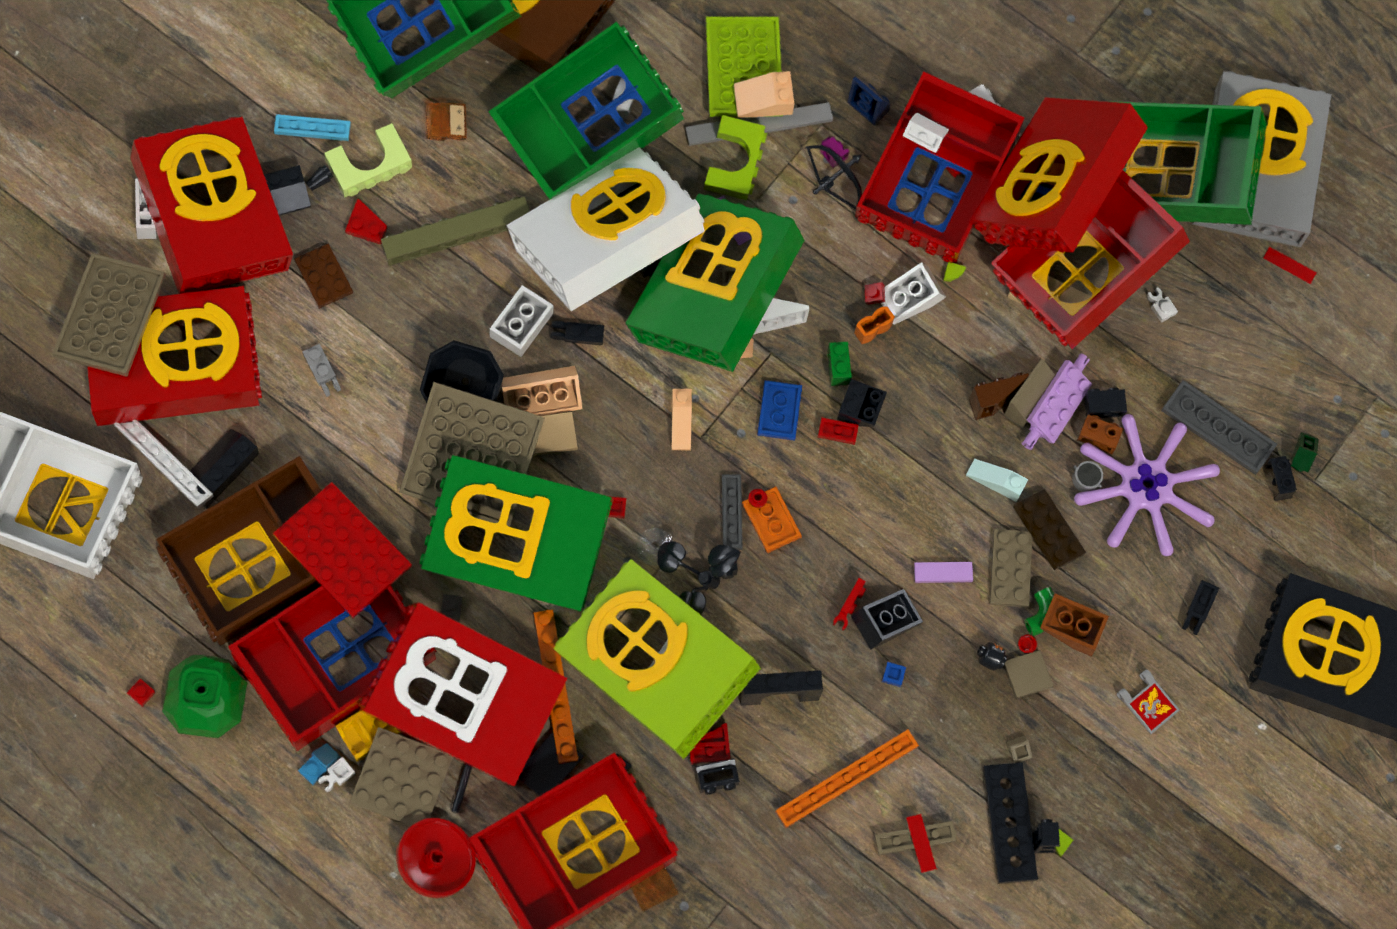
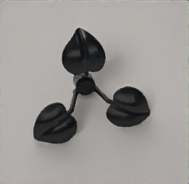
M668 541L663 543L658 549L657 562L659 568L666 573L675 572L678 566L681 565L699 575L698 580L702 587L693 588L691 592L684 591L679 598L702 615L706 607V598L698 591H707L708 588L716 589L720 584V578L727 575L736 564L741 551L726 545L715 546L708 556V563L711 565L708 568L709 571L699 572L681 562L686 556V550L683 545L675 541Z

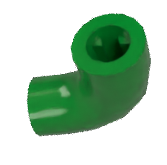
M1051 587L1042 589L1034 594L1039 610L1037 614L1024 620L1030 635L1036 636L1044 632L1040 627L1054 596Z

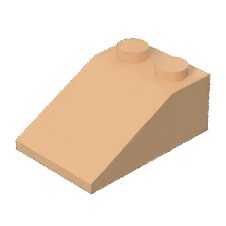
M790 71L772 72L734 84L738 118L793 115L794 97Z

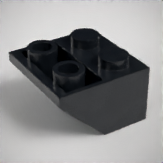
M851 379L837 420L857 424L859 427H874L887 392Z

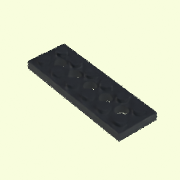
M1023 762L983 766L997 882L998 884L1037 881L1038 874ZM1002 779H1007L1010 782L1011 786L1009 789L1001 787L1000 781ZM1006 798L1012 800L1013 807L1005 808L1002 803L1003 800ZM1007 818L1015 820L1016 825L1014 828L1006 826L1005 820ZM1011 837L1016 838L1018 841V846L1015 848L1008 845V839ZM1012 857L1020 859L1021 865L1019 867L1011 865L1010 859Z

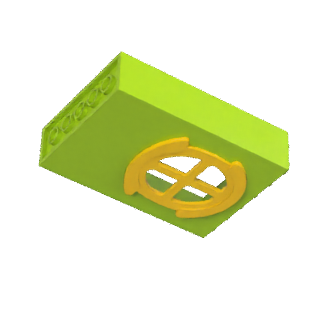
M632 559L621 566L617 576L609 580L604 591L596 595L592 605L583 610L579 620L570 625L567 634L559 638L554 647V650L568 664L683 760L747 686V683L761 669L751 655ZM637 608L649 611L651 616L637 632H632L616 619L617 614L626 609ZM656 621L663 623L668 636L667 649L663 654H659L643 641V636ZM609 624L615 626L629 638L628 643L614 658L609 656L604 644V632ZM635 646H639L655 659V664L644 670L624 668L621 666V662Z

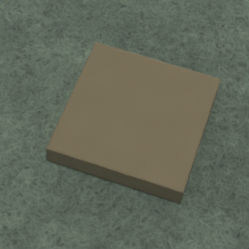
M1040 650L1006 660L1004 667L1016 699L1053 688L1052 680Z

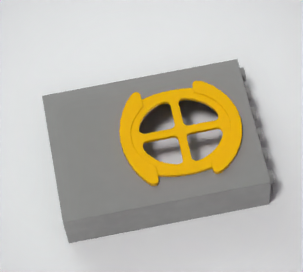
M1223 71L1215 87L1213 105L1258 106L1268 104L1270 106L1252 225L1193 222L1192 224L1301 248L1311 230L1331 94L1321 90H1309L1306 87L1290 86L1288 83H1276L1269 79L1262 80L1251 75L1244 76L1232 71ZM1278 107L1285 108L1292 115L1297 125L1298 132L1296 134L1274 128ZM1273 137L1292 140L1296 143L1293 151L1280 160H1271L1269 157Z

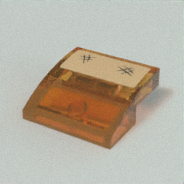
M426 104L427 139L465 141L467 138L466 104Z

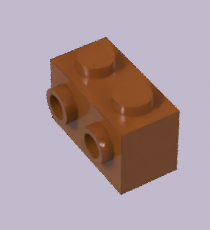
M1087 415L1077 441L1090 443L1104 452L1113 454L1123 428H1120L1116 423L1105 422L1096 415Z

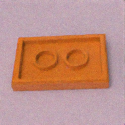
M776 486L765 491L768 500L765 506L761 508L751 506L748 499L742 501V506L767 554L802 538ZM759 495L755 496L756 500L762 499Z

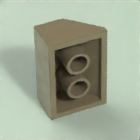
M1043 359L1040 360L1011 400L1004 414L1022 427L1028 422L1027 418L1055 377V374Z

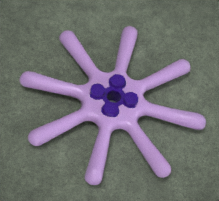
M1126 414L1121 420L1134 456V463L1130 466L1123 465L1090 443L1082 444L1080 451L1083 455L1119 473L1122 477V483L1115 487L1077 493L1074 501L1077 505L1082 506L1117 496H1124L1128 499V508L1107 538L1108 545L1113 548L1120 545L1139 509H1147L1152 517L1160 553L1163 556H1170L1173 554V546L1161 514V506L1165 503L1171 504L1205 527H1211L1215 522L1214 517L1176 496L1172 488L1177 483L1216 477L1220 474V468L1216 464H1210L1179 473L1168 472L1165 466L1166 462L1186 434V425L1177 423L1158 458L1150 461L1143 454L1134 416ZM1143 482H1148L1151 488H1146Z

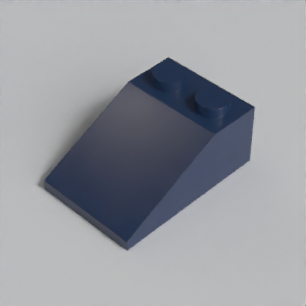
M856 76L852 79L847 103L875 126L889 112L891 103L887 97L881 96L873 85L867 84Z

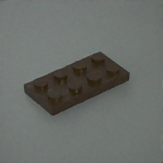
M1045 489L1013 506L1053 570L1082 557L1086 553Z

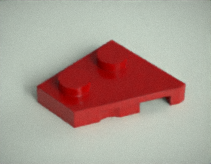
M357 199L345 233L381 245V239L385 236L387 225L361 200Z
M727 723L722 724L721 727L712 732L710 731L701 738L690 751L691 765L708 764L730 759Z

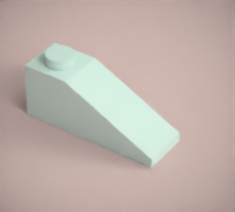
M974 459L966 474L967 477L1017 502L1028 481L1027 478L1011 470Z

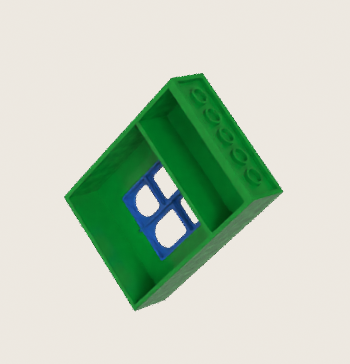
M327 0L329 3L327 6L328 10L333 16L337 17L338 21L336 23L341 31H345L348 35L346 40L351 47L354 46L356 49L355 55L358 60L365 64L366 68L364 70L369 78L374 79L375 89L379 94L382 93L384 97L387 96L391 99L521 17L512 0H434L432 5L413 17L408 16L400 0ZM389 5H393L401 17L402 23L390 31H384L377 24V16L381 10ZM436 10H441L450 28L439 36L432 38L423 23V19ZM416 26L424 38L425 44L407 56L396 55L392 49L394 38L408 28Z
M617 22L488 111L549 200L638 147L643 149L684 120L682 115L684 110L676 97L673 98L670 89L665 82L663 83L660 75L651 66L650 61L641 52L635 40H632L625 26L622 25L620 27ZM611 76L623 78L626 83L624 92L606 106H602L592 93V89ZM586 96L594 107L595 113L583 122L577 123L569 112L568 106L580 97ZM629 99L638 100L642 105L641 116L631 124H626L616 108ZM609 114L620 130L601 145L595 147L584 131L603 116Z

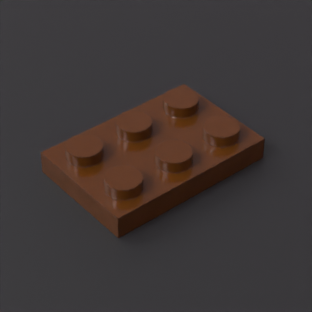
M329 244L294 259L319 309L353 294V290Z

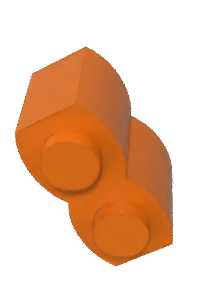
M887 306L881 307L872 316L862 318L857 323L854 334L861 344L868 343L877 334L888 331L893 324L895 316Z

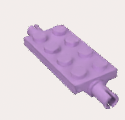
M1079 354L1074 364L1069 360L1064 361L1027 418V421L1031 424L1030 432L1022 442L1026 449L1032 450L1039 437L1045 438L1049 443H1055L1092 385L1082 374L1083 369L1090 361L1086 355Z

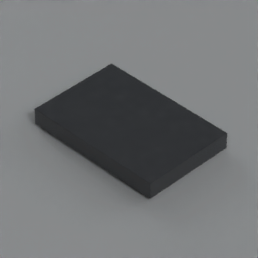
M552 732L527 760L518 779L536 795L541 796L560 785L580 763L584 755L577 750L578 761L559 764L554 733Z

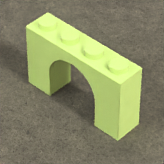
M392 123L375 130L376 139L385 154L383 162L375 169L366 171L355 168L350 163L342 146L324 153L325 160L344 197L354 196L360 190L370 189L376 183L388 181L394 175L404 174L412 168V160Z

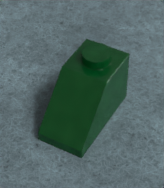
M1303 432L1300 433L1291 458V466L1295 470L1309 473L1317 456L1318 438Z

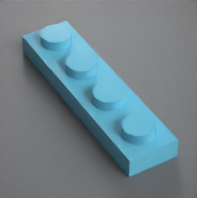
M276 114L274 134L349 141L351 121Z

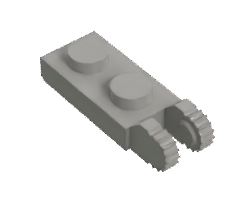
M320 344L302 351L309 368L325 396H330L329 388L325 384L329 381H332L333 387L337 392L341 391L336 375Z

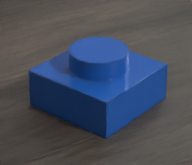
M887 662L882 682L901 687L906 667Z

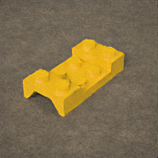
M361 711L335 726L356 762L367 757L378 727L398 735L402 733Z

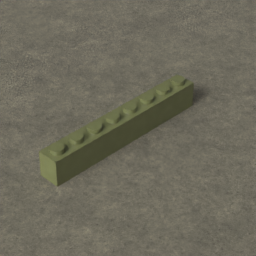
M514 197L508 202H497L491 207L477 208L474 212L460 213L450 219L443 218L434 224L427 223L417 229H406L397 235L389 234L381 239V244L388 266L508 231L507 225L530 212L525 197Z

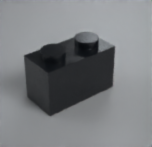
M1114 387L1100 391V389L1094 388L1087 391L1084 396L1086 417L1087 415H1096L1100 418L1123 417L1127 412L1125 389L1119 390V388Z

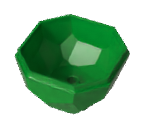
M191 655L169 672L162 712L179 734L220 738L241 722L248 683L228 659L207 655ZM200 687L205 688V691L203 693L198 692V689Z

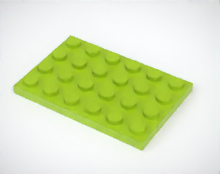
M706 17L709 117H722V115L737 117L734 92L735 83L772 72H781L779 17ZM779 115V116H763V117H783V115Z

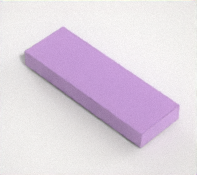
M972 562L914 563L915 583L973 582Z

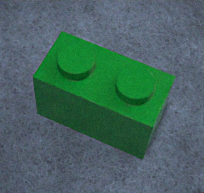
M848 342L829 343L827 354L831 386L849 385L852 374Z

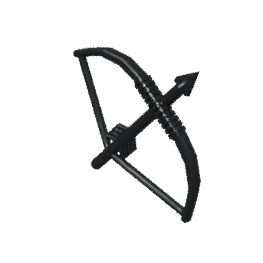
M805 146L819 183V187L813 191V194L816 195L821 190H824L856 211L857 205L854 206L828 189L834 185V180L845 172L857 189L859 202L862 196L861 185L849 167L854 163H858L862 154L852 156L853 159L845 164V161L840 158L841 156L826 146ZM810 149H820L827 152L835 159L834 161L838 163L841 169L831 177L826 175L820 180Z

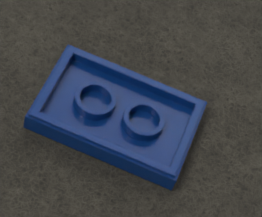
M765 380L757 436L795 441L802 385Z

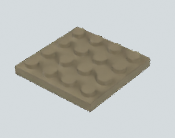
M378 727L349 803L412 826L418 821L430 818L453 757L433 747Z

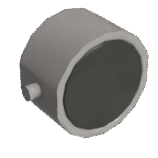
M1085 461L1080 463L1078 467L1076 465L1073 467L1075 471L1072 481L1077 490L1085 492L1102 488L1100 484L1103 480V471L1098 464L1092 461Z

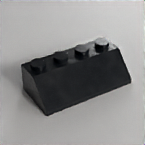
M230 429L190 470L213 494V497L203 505L206 509L259 455L258 447L237 431ZM197 486L198 492L200 494H205V492L199 486Z

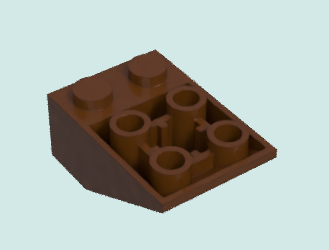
M1016 373L1011 378L1004 379V377H1001L991 383L981 382L976 384L969 398L975 420L994 416L1016 395L1029 377V374Z

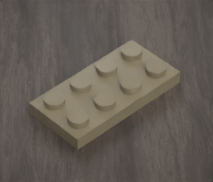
M1005 529L993 530L990 586L991 605L1029 607L1032 536L1029 532Z

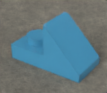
M327 743L311 753L312 757L298 770L312 785L327 772L330 766L341 758Z

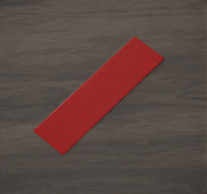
M1271 247L1268 248L1263 259L1309 284L1312 283L1317 274L1312 269Z
M922 815L906 817L921 873L936 870Z

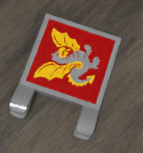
M1145 670L1139 676L1148 685L1133 698H1131L1126 689L1120 690L1116 695L1151 735L1180 709L1155 681L1151 672Z

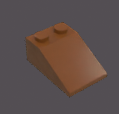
M1055 593L1040 629L1074 650L1092 657L1109 616Z

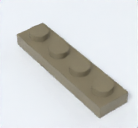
M953 821L925 826L930 846L957 841ZM909 829L874 836L878 856L915 849Z

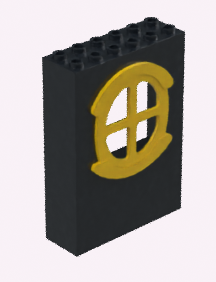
M1292 573L1286 578L1283 577L1275 590V594H1277L1276 600H1273L1270 606L1271 617L1267 618L1264 629H1267L1265 636L1262 635L1259 642L1261 650L1256 654L1253 663L1256 664L1254 671H1251L1248 682H1251L1249 689L1397 741V610ZM1320 616H1331L1335 620L1328 640L1304 632V624ZM1342 622H1348L1358 631L1364 643V650L1362 652L1337 643ZM1300 639L1325 647L1326 652L1320 669H1315L1304 659L1298 645ZM1334 651L1352 656L1360 661L1359 666L1350 673L1332 675L1328 672Z

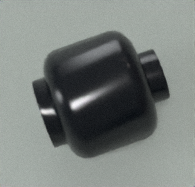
M988 642L985 646L981 645L977 651L979 664L992 671L1001 669L1007 659L1005 649L993 642Z

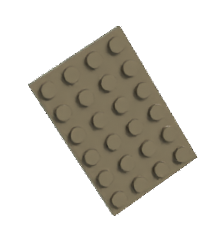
M92 253L52 353L53 357L127 377L166 277L165 272Z

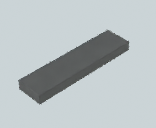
M722 474L723 545L738 550L743 548L741 475Z

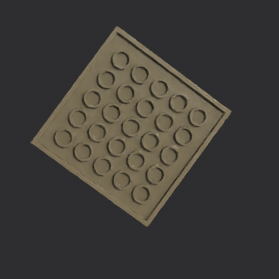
M433 382L399 493L435 504L437 497H441L442 489H440L442 478H446L448 472L445 470L447 459H451L452 455L527 475L545 417ZM477 494L469 499L467 509L473 517L498 523L504 502L498 498ZM516 503L511 506L507 520L508 527H511L518 505Z

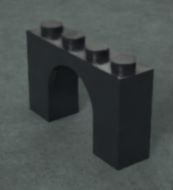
M822 671L756 674L740 693L741 706L760 705L763 698L777 694L799 695V702L819 701L823 691Z

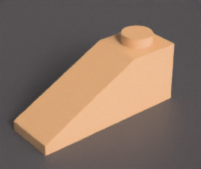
M672 389V450L691 451L692 389Z

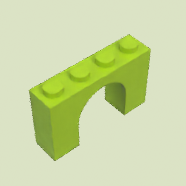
M722 115L717 138L741 145L746 150L749 160L744 168L734 172L709 166L704 185L705 190L747 200L748 194L752 195L755 185L751 184L752 178L757 177L759 167H756L757 160L761 161L763 153L760 146L761 143L765 144L767 133L764 132V125Z

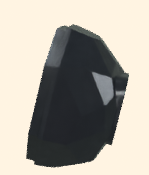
M453 340L430 353L420 392L427 403L433 382H437L497 402L504 374L491 351ZM464 378H468V385L463 384Z

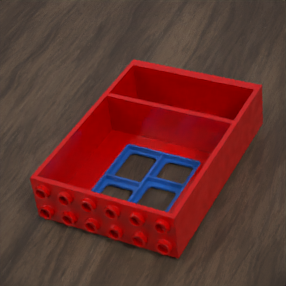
M923 71L857 204L855 217L863 224L869 223L880 232L886 231L890 233L895 239L906 240L909 245L915 248L919 246L930 255L934 256L936 254L942 257L943 261L956 264L975 226L970 219L1006 162L1022 129L1025 117ZM915 113L949 129L936 153L903 136L909 121ZM919 154L938 162V167L926 188L907 180V176ZM946 167L959 171L966 176L958 193L938 184ZM902 188L909 189L922 196L916 210L906 213L897 207L896 199ZM933 193H939L953 200V205L947 218L940 225H931L924 218V210Z
M391 585L363 609L372 615L373 625L368 632L352 642H347L337 628V624L350 615L321 586L228 646L233 659L296 751H299L360 710L359 702L363 695L368 694L370 690L368 688L369 682L372 677H377L379 673L377 667L380 661L374 663L364 650L363 644L376 636H383L390 642L395 641L397 637L395 631L398 625L406 619L404 614L408 606H404L402 596L397 590L393 591ZM325 631H330L340 645V650L327 659L322 660L310 642ZM435 647L425 652L423 656L425 667L436 660L435 653L437 651ZM355 651L367 669L348 683L339 686L328 668L350 652Z

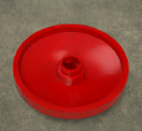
M427 818L413 824L402 835L396 851L397 867L405 883L415 892L430 898H446L456 894L467 885L475 870L476 857L469 847L468 835L458 825L441 818Z

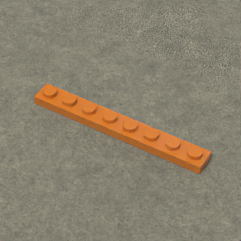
M553 610L534 612L542 665L564 676L561 656L554 650L558 637ZM565 684L550 713L559 764L578 761Z
M907 729L783 805L775 812L785 828H788L918 748L919 745Z

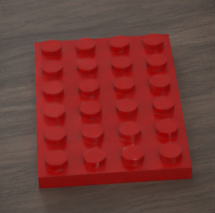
M332 482L273 533V536L352 618L356 617L412 567V564Z

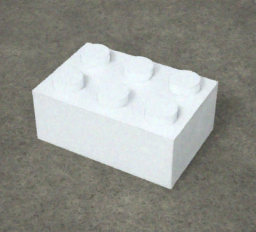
M522 285L489 329L490 337L522 357L553 315V305Z

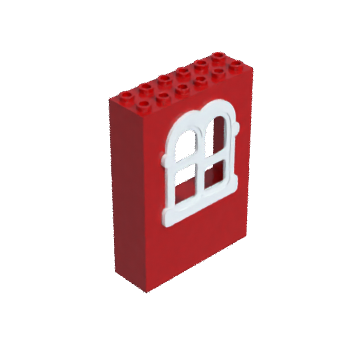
M419 602L409 605L404 614L406 616L405 621L400 623L395 631V634H397L395 641H391L386 649V652H388L386 659H381L377 670H379L377 677H372L368 688H370L368 694L363 695L359 702V706H361L359 711L509 786H515L568 678ZM433 647L441 648L460 659V664L451 680H446L425 668L423 656L428 649ZM469 664L489 674L479 695L459 685ZM417 677L426 678L436 684V689L426 706L415 702L408 694L409 683ZM444 690H450L474 703V707L465 724L461 725L436 712V705Z

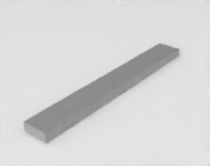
M829 102L794 108L793 115H783V117L736 118L764 125V132L766 133L833 121ZM721 121L685 127L689 146L722 141L723 139L717 138Z

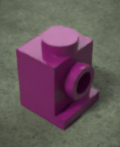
M827 137L822 141L821 145L832 149L841 156L842 160L848 159L849 150H844V146L840 141H836L834 137ZM820 150V153L832 168L838 166V163L834 161L835 159L831 155Z

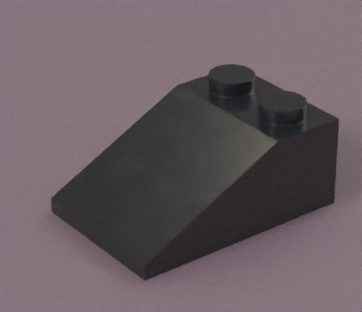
M904 589L862 607L851 616L870 650L923 623Z

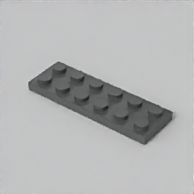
M1182 380L1161 410L1178 423L1185 424L1187 429L1255 475L1277 446V443L1184 380Z

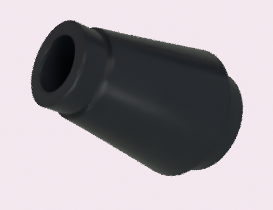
M324 165L319 167L305 183L313 191L331 182L334 176Z

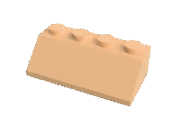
M575 366L503 378L501 391L505 405L540 416L582 409L579 380Z

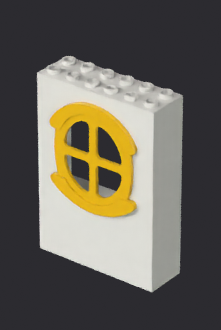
M639 147L507 225L516 252L570 311H573L705 231L703 226L704 219L699 213L700 206L695 199L692 200L688 192L682 190L676 180L673 181L668 172L663 171L658 162H654L648 152L644 153ZM636 183L642 184L640 187H638L637 189L633 190L632 192L628 193L623 197L617 196L619 193L635 185ZM645 192H650L649 202L640 213L635 214L626 205ZM609 199L613 201L595 214L590 215L588 213ZM618 208L629 218L624 222L616 224L596 222Z

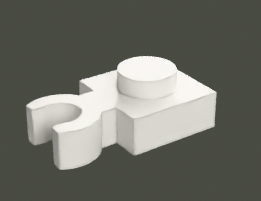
M1157 287L1155 289L1157 296H1153L1151 292H1148L1147 299L1150 302H1154L1151 308L1160 322L1177 314L1178 311L1167 296L1163 299L1160 288Z
M342 757L327 769L330 775L322 776L318 782L322 784L324 781H328L329 786L325 788V791L329 792L333 789L335 782L341 786L355 774V771Z

